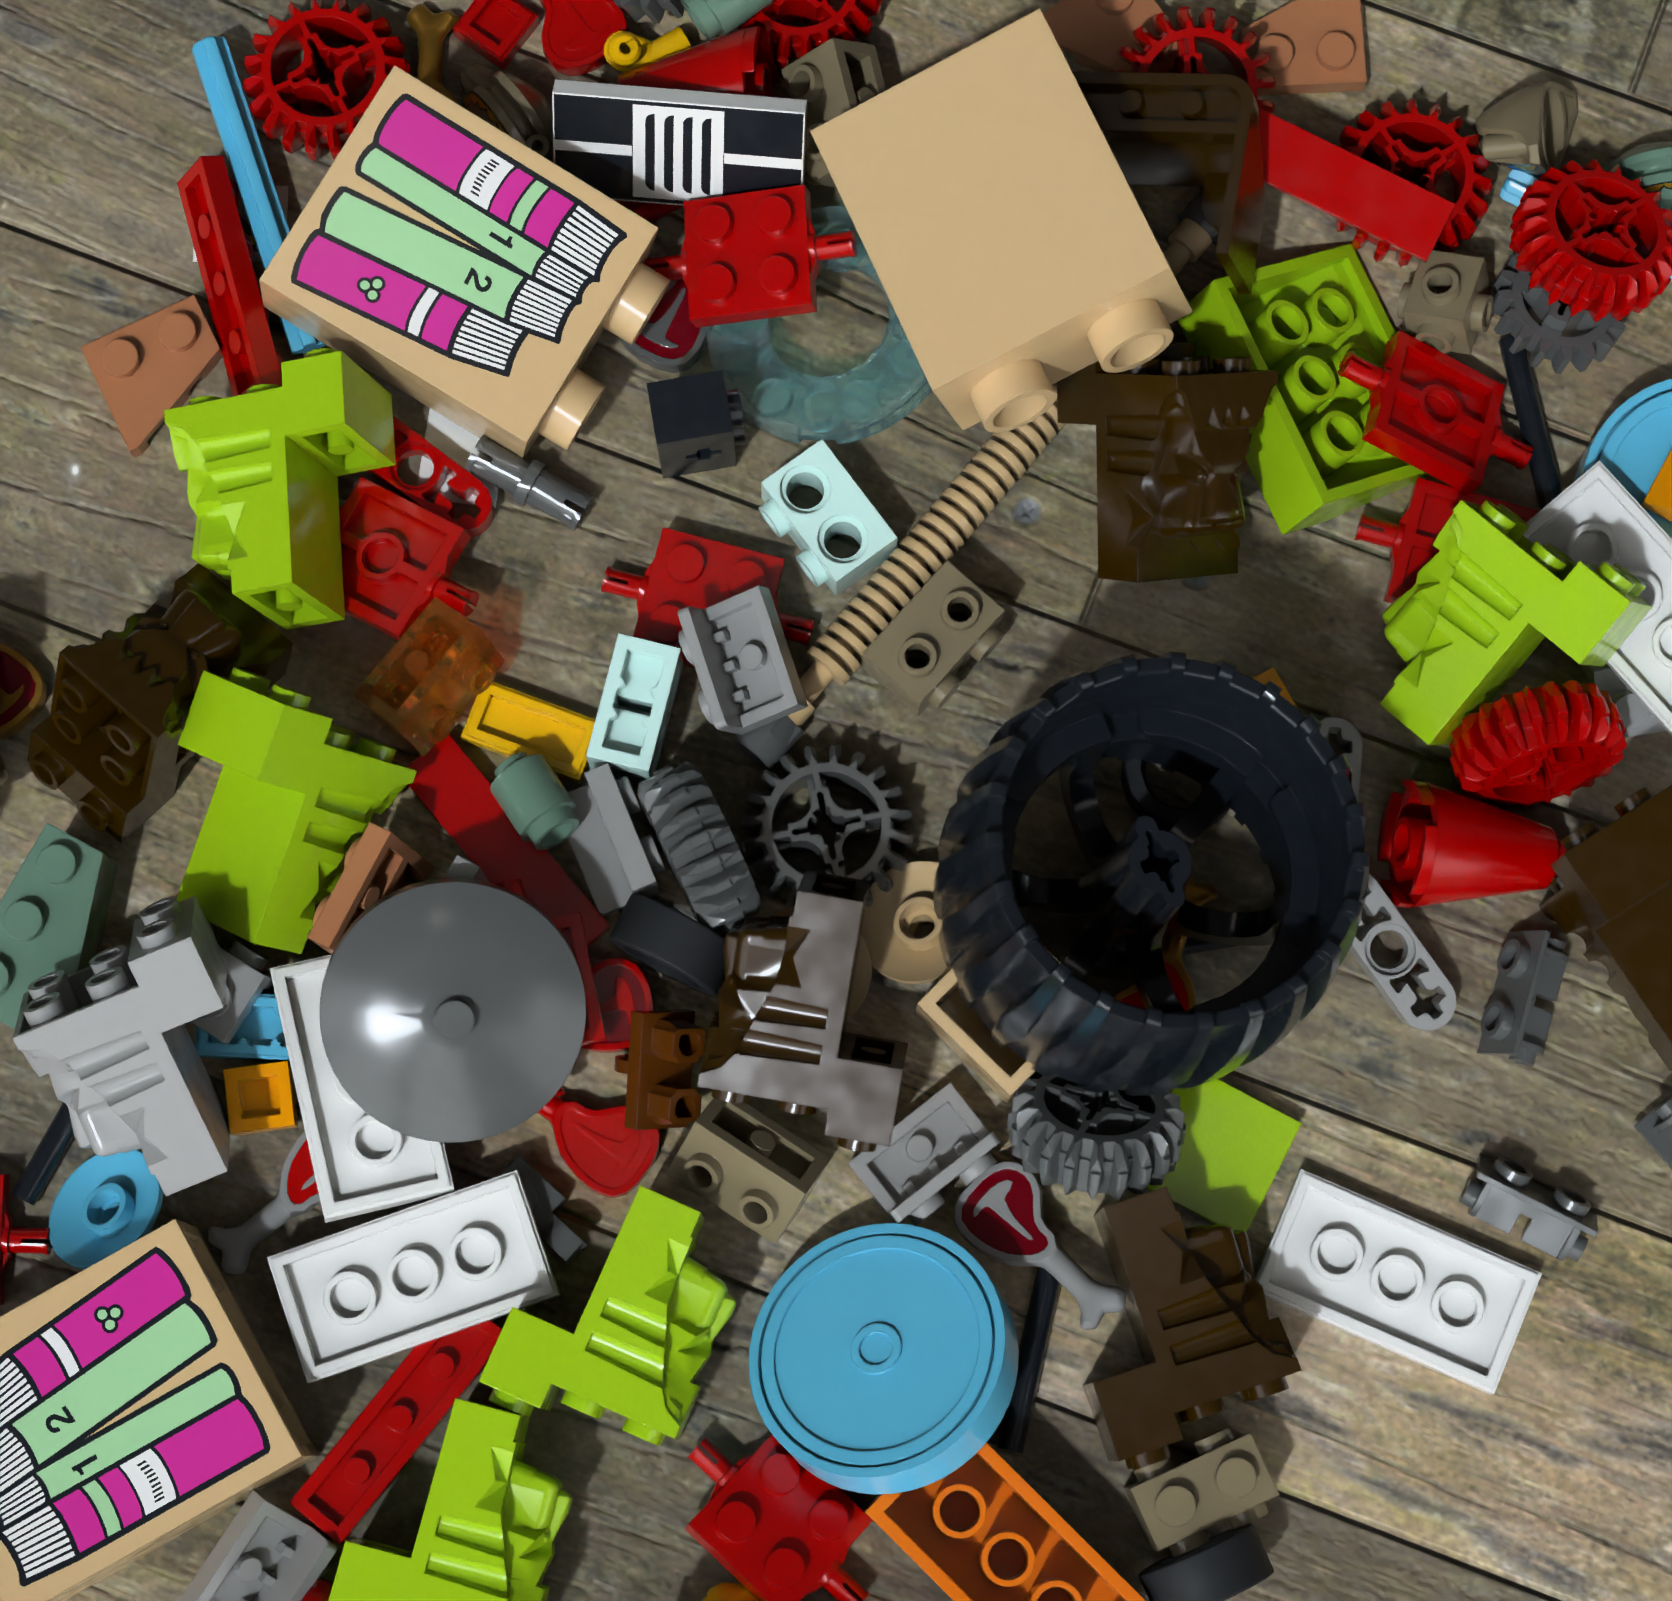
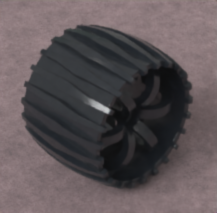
M1168 652L1158 658L1136 660L1135 655L1118 657L1106 662L1091 673L1083 670L1066 677L1048 688L1038 700L1032 701L1020 708L996 732L989 742V747L978 754L966 772L957 791V803L949 809L938 846L939 865L935 874L933 894L935 913L938 919H942V927L939 934L940 948L946 965L953 968L959 983V995L967 1009L971 1010L973 1008L984 1024L992 1031L990 1035L992 1040L1001 1048L1007 1045L1019 1056L1032 1063V1070L1043 1076L1056 1075L1065 1080L1078 1083L1077 1089L1096 1093L1108 1090H1125L1126 1095L1147 1096L1160 1094L1174 1088L1185 1089L1200 1086L1221 1078L1236 1068L1252 1062L1278 1044L1290 1033L1296 1024L1301 1022L1310 1013L1329 988L1336 976L1338 967L1352 946L1362 915L1363 904L1360 901L1368 884L1370 853L1365 852L1364 841L1367 816L1364 803H1357L1355 793L1348 779L1350 766L1345 756H1336L1332 747L1319 732L1322 724L1312 713L1306 718L1294 705L1279 695L1282 688L1269 681L1263 685L1251 677L1236 672V664L1224 660L1214 664L1186 659V654L1181 652ZM1100 757H1117V760L1131 761L1134 758L1161 765L1160 769L1171 773L1176 770L1202 784L1200 788L1203 791L1169 832L1159 830L1155 820L1150 816L1144 815L1135 821L1118 845L1104 823L1095 793L1093 773ZM1057 770H1059L1062 796L1070 823L1088 864L1093 869L1085 877L1049 879L1024 874L1012 869L1016 837L1015 829L1019 818L1035 791ZM1225 804L1236 813L1233 817L1240 825L1243 826L1245 824L1261 849L1258 853L1263 863H1268L1275 886V892L1273 893L1275 902L1263 911L1249 913L1225 912L1200 907L1185 900V889L1192 869V857L1189 848ZM1019 906L1058 913H1090L1097 911L1098 915L1059 964L1037 940L1039 935L1032 924H1027ZM1165 930L1184 937L1214 943L1241 946L1271 945L1258 968L1239 986L1220 997L1197 1004L1190 1010L1185 1011L1178 1001L1166 973L1162 955V938ZM1121 934H1125L1130 968L1146 1009L1114 1000V995L1104 990L1098 992L1081 981Z

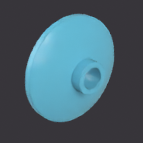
M134 1150L105 1157L95 1155L81 1164L62 1185L50 1212L49 1238L54 1251L63 1261L75 1268L84 1270L149 1234L161 1209L163 1190L155 1174L151 1175L142 1152Z

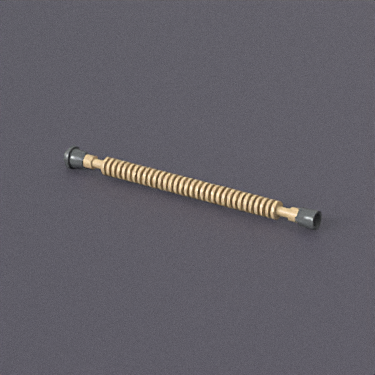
M1199 187L1200 191L1178 216L1181 223L1168 237L1170 245L1163 252L1175 276L1188 261L1196 262L1211 244L1217 245L1219 232L1209 225L1201 208L1204 187ZM1057 382L1052 384L1056 394V400L1053 405L1040 417L1024 426L1006 432L993 433V440L988 439L982 445L983 452L977 451L972 457L971 461L973 464L967 463L961 470L963 476L957 475L951 482L952 488L947 487L941 493L942 500H935L931 505L932 513L925 512L920 518L922 525L915 524L910 530L912 537L905 536L899 543L901 549L895 548L889 554L892 562L884 560L879 566L881 574L874 572L868 579L871 587L863 585L860 588L858 595L861 599L853 597L847 604L850 611L843 609L837 615V619L841 624L832 621L827 627V632L830 636L826 634L819 636L816 643L822 650L815 646H811L808 649L806 656L813 664L799 679L808 707L743 735L736 734L732 738L736 746L756 764L769 771L775 768L780 762V758L786 755L788 750L803 734V730L800 727L815 711L812 703L832 680L842 686L848 682L850 676L846 671L855 673L860 668V663L857 659L862 661V653L878 637L877 634H880L899 614V610L901 611L909 603V598L912 599L919 592L921 587L930 580L931 574L934 575L940 569L942 563H945L947 560L950 562L954 557L952 550L958 552L964 545L963 539H969L973 535L974 528L972 526L979 527L984 522L983 514L990 515L995 509L994 503H1000L1005 497L1004 490L1010 491L1015 485L1016 481L1014 478L1020 479L1026 472L1025 467H1030L1035 462V455H1040L1046 449L1045 443H1051L1056 437V431L1063 429L1066 423H1058Z

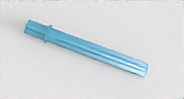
M208 36L193 44L192 54L265 271L290 229L228 42L224 37ZM279 316L292 355L299 353L305 355L310 350L326 346V344Z

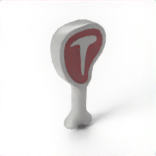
M1006 1161L992 1165L962 1192L955 1205L954 1223L961 1236L975 1249L1000 1263L1015 1267L1044 1268L1077 1299L1081 1310L1080 1326L1082 1329H1096L1104 1314L1120 1312L1125 1308L1126 1296L1123 1288L1115 1285H1102L1095 1281L1063 1250L1057 1236L1048 1228L1044 1221L1043 1191L1040 1183L1033 1173L1024 1172L1022 1165Z

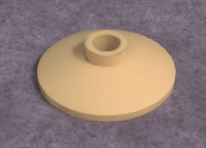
M909 862L903 871L895 869L887 871L886 873L893 881V887L889 892L880 890L875 882L869 888L872 893L873 904L865 908L861 933L871 953L872 967L883 976L896 982L905 984L930 983L942 979L952 969V966H947L943 959L939 942L942 919L937 918L934 910L933 891L938 862ZM925 922L934 924V930L928 936L921 939L914 937L915 930L920 924Z

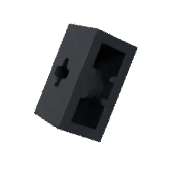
M722 370L646 383L663 479L736 466L735 446L746 444L744 417L739 390L726 391Z

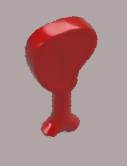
M539 0L546 13L541 34L543 53L549 64L558 73L567 76H579L599 69L607 63L604 56V45L607 38L618 31H629L624 13L613 0Z
M560 1096L553 1097L537 1113L549 1121L560 1156L572 1173L588 1188L599 1195L609 1198L627 1195L637 1187L653 1166L659 1152L661 1141L659 1129L633 1130L625 1128L626 1106L593 1110L576 1101L563 1099Z

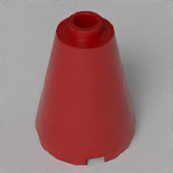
M747 26L619 74L617 84L774 97L773 84L780 83V76L771 38H768L767 30L765 28L760 29L761 26ZM764 34L765 48L762 52L758 49V42Z
M1404 779L1400 783L1406 788L1405 792H1392L1387 800L1380 825L1377 859L1389 861L1390 880L1379 879L1381 888L1396 907L1413 908L1543 890L1550 885L1553 878L1558 877L1550 864L1563 855L1565 849L1560 843L1561 840L1557 839L1556 833L1551 826L1423 780Z

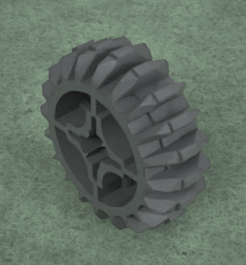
M831 745L829 749V762L818 763L815 747L807 746L804 749L806 766L798 769L794 759L789 754L780 758L782 770L786 775L783 780L769 770H764L761 773V782L771 794L767 795L759 791H749L747 803L754 809L761 811L762 814L743 815L740 821L742 829L760 833V835L742 841L741 846L742 852L745 855L764 854L762 858L750 866V873L753 878L763 877L772 871L775 874L766 887V894L769 897L774 898L788 886L792 891L788 897L787 908L795 906L797 890L804 875L792 868L780 855L779 851L791 849L792 853L809 852L814 854L821 861L825 874L875 882L878 888L884 892H889L892 889L893 881L882 868L887 867L898 871L905 869L907 860L901 854L891 850V847H910L913 835L905 830L894 829L893 827L910 821L912 813L909 807H889V805L898 801L903 795V789L900 784H893L882 790L878 788L887 775V768L884 765L879 764L874 767L866 776L861 773L866 760L865 753L857 751L853 755L850 765L846 766L840 764L841 747L839 745ZM827 784H837L855 791L868 802L873 811L863 813L862 809L845 810L838 807L831 798ZM807 787L810 797V810L808 814L797 822L789 823L788 829L773 832L775 819L784 803L796 792ZM819 803L823 804L825 817L829 818L832 827H843L845 829L844 834L836 832V842L833 848L834 860L830 858L828 845L824 844L821 835H810L808 832L810 828L817 830V820L820 819ZM880 830V840L872 857L859 870L846 876L843 858L844 849L851 842L863 839L865 833ZM870 890L868 891L866 908L873 904Z
M688 761L675 766L668 765L653 772V776L639 783L637 795L660 849L695 919L716 933L743 924L745 919L759 913L760 895L730 827L698 767Z
M1035 1072L1013 1094L1012 1106L1009 1107L1007 1127L1010 1129L1009 1138L1012 1144V1155L1022 1159L1024 1172L1040 1173L1042 1185L1048 1186L1058 1183L1063 1185L1065 1195H1069L1077 1190L1087 1192L1091 1200L1094 1199L1097 1193H1108L1115 1200L1119 1201L1125 1190L1136 1195H1142L1148 1184L1153 1186L1162 1185L1165 1175L1168 1172L1175 1171L1176 1162L1180 1159L1182 1145H1184L1186 1124H1184L1185 1114L1180 1108V1097L1169 1091L1147 1096L1126 1095L1125 1090H1108L1096 1093L1077 1089L1078 1083L1065 1080L1056 1075L1043 1076Z

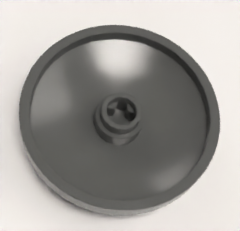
M439 878L414 883L388 894L366 909L350 925L335 947L325 971L320 996V1029L326 1056L334 1074L349 1096L366 1113L395 1131L427 1141L444 1143L468 1142L492 1137L516 1127L540 1111L555 1096L572 1071L580 1052L586 1024V999L579 966L572 949L553 921L538 907L517 893L493 883L468 878Z

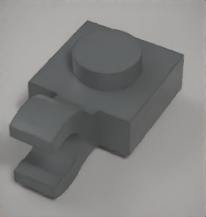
M517 1155L498 1176L515 1170L519 1171L541 1239L571 1265L588 1245L555 1216L568 1200Z

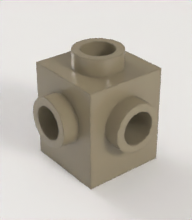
M1432 250L1426 263L1419 261L1412 283L1405 282L1403 284L1398 299V318L1405 321L1408 335L1444 354L1456 352L1471 355L1478 332H1486L1488 330L1493 314V296L1491 295L1485 259Z

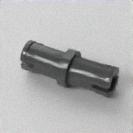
M484 434L481 436L475 448L478 452L491 458L492 462H487L471 453L466 462L465 470L469 473L473 472L512 495V500L522 506L528 504L568 525L573 531L577 529L583 519L582 514L566 506V503H571L587 512L594 498L593 494L586 493L546 471V464L534 458L530 462L492 441Z

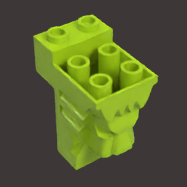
M331 348L313 349L305 353L304 358L281 362L282 387L274 384H259L248 388L246 394L227 398L199 396L190 399L187 406L164 410V422L170 431L178 469L181 472H188V501L197 517L191 558L208 570H214L224 579L231 581L233 595L286 630L345 620L337 476L396 465L392 394L345 353Z
M1486 499L1482 505L1460 500L1453 509V514L1433 543V546L1439 552L1417 573L1415 585L1391 603L1382 613V618L1387 625L1384 629L1385 637L1408 666L1393 681L1395 685L1379 704L1428 745H1449L1453 741L1451 732L1462 725V719L1468 714L1478 713L1481 704L1491 703L1545 637L1578 664L1604 667L1652 609L1653 606L1639 596L1646 586L1617 563L1611 565L1605 560L1600 565L1582 561L1575 563L1570 557L1550 543L1547 546L1538 540L1532 543L1524 536V533L1530 526L1501 503L1496 506Z
M233 667L230 678L203 670L177 745L222 764L223 768L180 886L177 901L181 902L196 895L207 921L253 944L302 954L309 932L313 928L315 905L320 904L326 896L332 893L343 872L344 860L348 849L356 839L362 837L371 821L373 813L381 814L393 803L399 792L406 785L413 783L417 770L393 761L396 749L364 737L359 738L357 745L353 744L356 732L333 724L332 718L308 709L312 698L309 695L277 684L273 685L270 693L267 691L270 679Z
M640 1185L574 1334L515 1307L511 1308L479 1379V1382L493 1388L488 1400L522 1416L530 1417L534 1407L550 1411L559 1389L562 1388L566 1391L560 1403L596 1419L602 1418L606 1408L627 1417L621 1430L657 1446L662 1445L666 1435L680 1440L701 1389L700 1386L693 1384V1382L711 1357L712 1344L715 1337L732 1317L737 1306L735 1299L728 1293L725 1282L711 1273L708 1268L692 1259L697 1248L695 1242L705 1222L702 1213Z
M455 1398L413 1551L365 1538L346 1540L328 1601H548L550 1586L541 1583L555 1555V1538L570 1512L573 1497L563 1489V1484L557 1477L522 1461L527 1443H524L531 1417Z

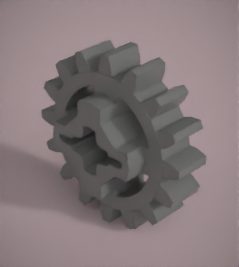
M1515 253L1491 288L1496 294L1493 298V314L1502 316L1494 330L1496 334L1506 335L1511 333L1514 337L1509 351L1515 354L1525 348L1531 352L1530 366L1535 368L1543 359L1551 360L1553 370L1557 374H1561L1570 361L1579 372L1585 371L1593 359L1602 362L1625 330L1626 325L1621 321L1618 322L1609 313L1606 317L1595 323L1588 311L1584 309L1571 317L1568 304L1560 300L1548 306L1549 293L1544 288L1529 289L1532 273L1515 269L1518 256Z

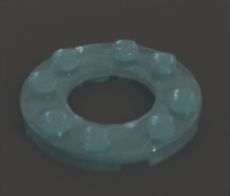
M827 206L811 209L812 224L817 234L825 235L854 230L857 240V246H855L857 248V257L822 260L819 271L830 269L835 272H848L851 270L861 272L879 284L887 298L889 322L882 343L865 362L846 373L817 377L798 373L780 360L772 346L773 318L707 326L708 350L714 371H723L726 391L739 390L743 415L760 429L773 436L800 444L802 439L820 441L821 439L835 440L837 444H844L870 437L889 428L907 416L932 390L846 207Z

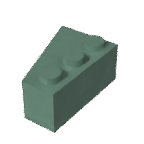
M46 823L0 901V1022L13 1029L16 1026L23 994L28 992V986L33 981L54 971L63 970L67 976L90 966L89 961L96 956L98 943L101 944L118 866L101 851L49 823Z

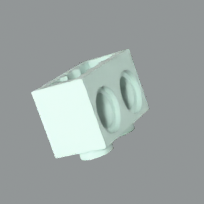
M823 439L761 482V496L764 504L759 507L761 515L779 538L788 533L802 552L796 556V559L804 573L816 587L826 583L833 594L837 596L882 564L884 560L889 559V554L897 548V536ZM799 486H811L817 489L823 498L815 507L801 509L794 506L789 501L788 496L792 490ZM845 534L853 537L859 543L860 549L855 555L842 559L832 556L825 548V545L833 536Z
M618 633L586 754L590 770L608 763L615 777L622 778L627 776L628 780L642 782L653 776L652 773L657 769L683 669L681 648Z

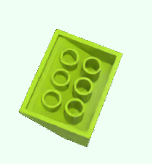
M1352 244L1256 268L1251 294H1239L1229 276L1213 280L1188 302L1193 312L1177 321L1187 341L1196 342V356H1210V368H1212V358L1251 357L1252 370H1278V384L1273 387L1267 398L1264 413L1257 426L1249 428L1252 438L1245 458L1282 535L1329 521L1409 486L1418 477L1425 479L1431 476L1362 440L1370 409L1369 390L1338 375L1339 365L1349 351H1353L1356 355L1381 367L1386 343L1396 334Z

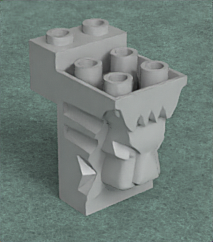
M196 895L181 902H178L176 897H168L144 908L140 912L141 918L134 920L130 950H127L125 945L115 946L94 956L89 961L90 966L67 976L63 970H58L33 981L28 986V992L23 994L13 1034V1040L18 1050L23 1052L37 1075L41 1077L49 1073L57 1099L66 1103L69 1109L73 1133L78 1146L81 1148H92L96 1155L103 1157L141 1149L151 1175L155 1174L165 1196L228 1171L230 1147L228 1115L184 1025L187 1022L224 1008L228 963Z

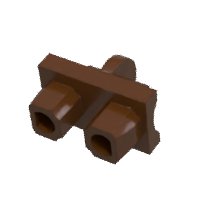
M687 1009L631 1011L629 1054L615 1056L614 1065L615 1071L628 1074L625 1128L649 1130L688 1127V1123L695 1122L700 1116L702 1096L698 1094L696 1088L691 1087L692 1063L698 1062L699 1058L704 1054L706 1031L694 1025L695 1011Z

